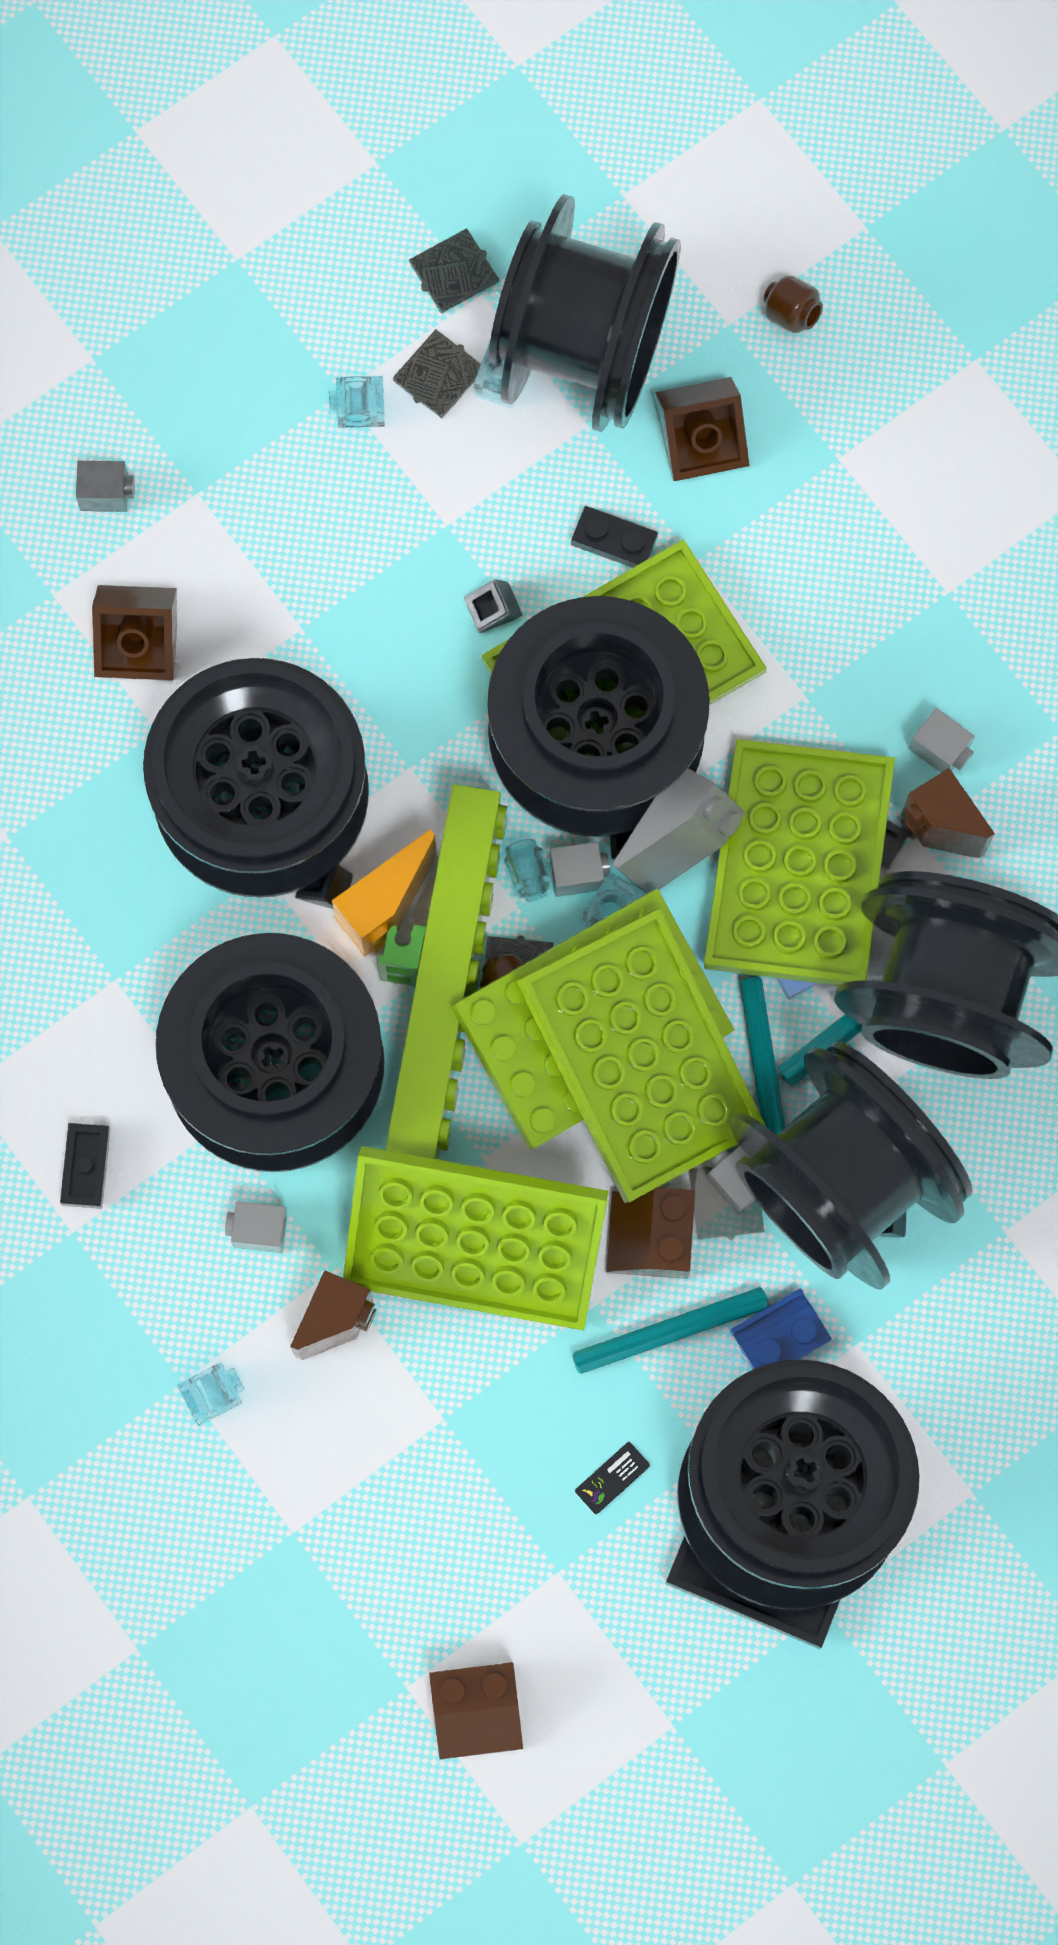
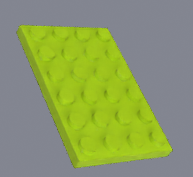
M684 539L583 596H610L633 601L654 610L673 623L685 635L700 658L708 683L710 705L766 673L767 667ZM508 640L481 655V660L490 675L501 650ZM603 678L596 682V686L602 691H611L617 687L616 683L609 678ZM564 689L557 694L559 700L569 703L575 701L578 695L573 690ZM630 705L625 709L626 714L632 718H641L647 713L640 705ZM597 722L590 724V728H594L596 734L603 733V728H599ZM554 727L548 731L557 741L563 740L569 735L568 731L563 727ZM628 742L620 743L616 750L618 753H622L633 748L635 745ZM585 753V754H583V755H588V756H595V755L590 754V753Z
M736 739L728 796L745 813L741 818L737 831L720 848L704 969L837 986L850 981L867 980L874 924L863 914L861 904L867 892L877 889L880 880L895 757Z
M658 888L451 1005L453 1012L529 1150L537 1148L584 1119L516 980L660 908L722 1037L735 1031Z
M660 908L516 980L624 1203L633 1201L715 1157L722 1151L737 1145L738 1143L731 1130L730 1121L738 1113L747 1114L765 1125Z
M361 1146L357 1162L343 1278L363 1286L371 1292L584 1331L609 1191Z

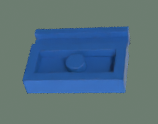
M801 1288L730 1329V1333L737 1341L752 1370L773 1362L800 1360L832 1340Z

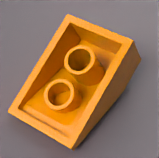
M431 830L425 832L332 900L336 921L364 957L372 951L375 955L384 951L387 933L393 925L397 926L398 932L437 856L435 835Z

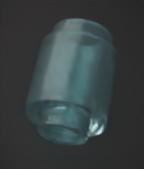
M534 839L520 840L505 848L507 856L504 858V862L515 896L524 898L527 902L536 901L547 896V890L553 886V881L542 848L537 846Z

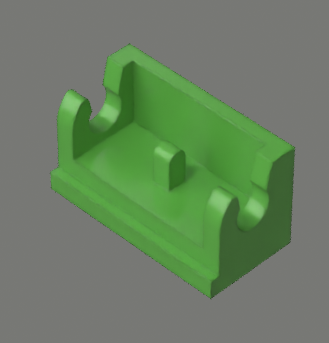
M415 924L410 934V943L408 945L402 943L400 946L398 942H395V937L398 935L397 926L393 925L389 929L383 955H379L377 962L380 981L416 986L426 926Z

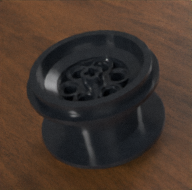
M563 194L553 207L544 229L542 230L540 222L531 220L518 242L504 281L494 318L489 344V362L500 365L504 361L501 380L502 402L510 405L515 403L528 380L531 370H536L597 389L592 414V429L603 432L610 419L614 420V426L623 429L634 412L658 345L676 279L681 252V240L671 237L668 242H665V225L654 222L644 238L637 257L634 258L572 239L575 200L573 196Z
M610 596L579 597L557 603L540 611L528 619L509 638L495 662L490 677L487 703L489 749L495 770L503 786L521 808L537 820L557 830L592 837L614 836L633 831L657 795L675 783L687 769L694 772L698 770L703 752L710 705L708 683L700 658L685 635L673 623L654 610L633 601ZM603 678H609L616 683L617 687L611 691H602L596 686V682ZM564 689H570L577 693L578 698L573 702L567 703L559 700L557 694ZM630 705H640L647 713L641 718H632L626 714L625 709ZM597 722L598 727L603 728V733L596 734L594 728H590V724ZM554 727H563L568 731L569 735L567 738L557 741L548 731ZM628 742L635 745L633 748L622 753H618L616 750L620 743ZM585 753H590V754H593V755H595V756H588V755H583V754H585Z
M267 658L237 659L212 666L199 672L175 690L159 710L147 736L143 759L144 782L160 833L178 862L194 877L211 887L233 895L257 898L276 897L299 891L316 883L336 868L348 855L361 833L368 809L369 783L365 765L364 745L358 724L341 696L324 680L306 669L288 662ZM283 744H287L298 750V752L292 756H283L278 750ZM223 754L229 755V759L225 764L221 766L213 765ZM259 762V773L251 774V763ZM292 781L301 782L305 786L300 794L294 796L286 794L283 789L286 784ZM221 791H230L235 795L234 799L226 805H219L213 801L215 795ZM260 805H266L272 809L271 815L263 820H257L251 816L253 809Z
M921 871L894 872L881 877L877 889L865 894L861 909L871 923L895 937L883 980L846 982L837 987L834 995V1002L837 1007L847 1016L863 1025L861 1029L862 1036L879 1049L906 1061L965 1077L999 1079L1007 1077L1010 1074L1011 1068H1034L1049 1063L1053 1053L1051 1043L1041 1033L1018 1019L1030 977L1058 976V914L1016 893L962 877Z
M282 933L251 934L226 941L210 949L187 967L169 991L159 1015L155 1043L156 1060L163 1086L172 1105L190 1135L207 1151L232 1165L259 1172H287L315 1165L333 1156L350 1143L363 1129L377 1104L384 1079L385 1060L380 1024L373 999L365 984L348 963L334 952L316 942ZM271 1009L278 1013V1019L273 1025L263 1026L257 1022L259 1013L263 1010ZM303 1024H310L317 1030L315 1036L308 1041L298 1040L294 1036L295 1030ZM240 1034L246 1038L245 1045L237 1051L226 1049L224 1043L230 1035ZM271 1054L275 1058L280 1057L281 1067L276 1069L272 1064L268 1066L266 1058ZM313 1063L320 1066L322 1071L315 1080L307 1081L300 1077V1071L305 1065ZM237 1074H246L251 1077L250 1085L243 1091H236L230 1088V1080ZM281 1088L289 1093L288 1098L267 1101L269 1093L274 1089Z
M834 1042L826 1050L814 1047L804 1055L803 1060L806 1071L820 1097L780 1133L776 1135L758 1120L744 1113H738L731 1119L730 1126L738 1145L749 1156H744L737 1161L736 1169L744 1185L767 1216L818 1268L835 1279L842 1278L848 1270L867 1285L882 1290L890 1283V1274L883 1258L872 1241L914 1203L919 1204L929 1213L945 1222H958L965 1213L963 1202L972 1195V1184L965 1168L949 1143L906 1092L862 1053L845 1043Z
M786 1360L755 1368L732 1381L713 1399L704 1412L694 1437L685 1452L677 1485L678 1513L685 1538L705 1570L726 1589L747 1601L781 1610H807L835 1603L848 1597L866 1584L881 1568L889 1554L905 1534L912 1520L919 1493L920 1475L915 1445L903 1418L886 1396L871 1383L847 1369L812 1360ZM792 1442L807 1445V1447H797ZM755 1451L767 1452L773 1460V1465L769 1467L759 1466L755 1463L752 1453ZM826 1457L836 1466L837 1469L830 1467V1465L826 1461ZM797 1469L801 1474L808 1472L811 1475L808 1482L804 1478L797 1480L794 1477ZM757 1492L768 1494L772 1498L773 1507L769 1509L759 1508L754 1503L752 1495ZM829 1495L840 1496L846 1503V1510L840 1512L832 1510L827 1504L826 1497ZM795 1514L803 1515L809 1521L810 1529L803 1532L797 1531L790 1524V1516Z

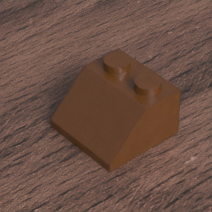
M732 377L655 392L660 429L673 481L750 466L741 394Z
M98 585L92 604L94 677L173 680L177 639V588Z
M950 768L911 791L901 812L903 829L909 832V837L912 840L917 838L921 845L926 848L980 858L985 855L995 835Z
M657 1187L624 1203L619 1191H612L606 1273L688 1279L691 1265L695 1190Z
M324 1270L290 1345L294 1356L304 1360L357 1339L360 1330L367 1332L377 1311L374 1308L375 1303H373L371 1291Z
M513 1662L429 1672L440 1760L523 1749Z

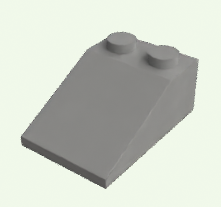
M687 769L675 783L655 797L612 863V866L644 893L647 894L657 888L660 890L723 847L728 838L739 828L741 818L745 812L714 782Z

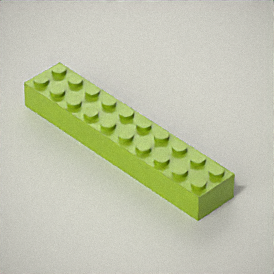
M457 784L452 785L385 1149L387 1151L442 1161L444 1160L439 1159L440 1150L448 1151L451 1136V1119H446L447 1110L455 1112L459 1090L457 1087L458 1080L453 1079L454 1071L462 1072L466 1048H464L465 1040L460 1039L461 1032H464L451 1005L467 997L468 993L472 994L477 991L480 970H478L479 961H475V954L483 955L487 932L486 922L482 921V916L490 917L494 893H492L493 883L489 882V877L497 878L501 855H499L500 844H496V839L504 840L507 825V806L501 805V792Z

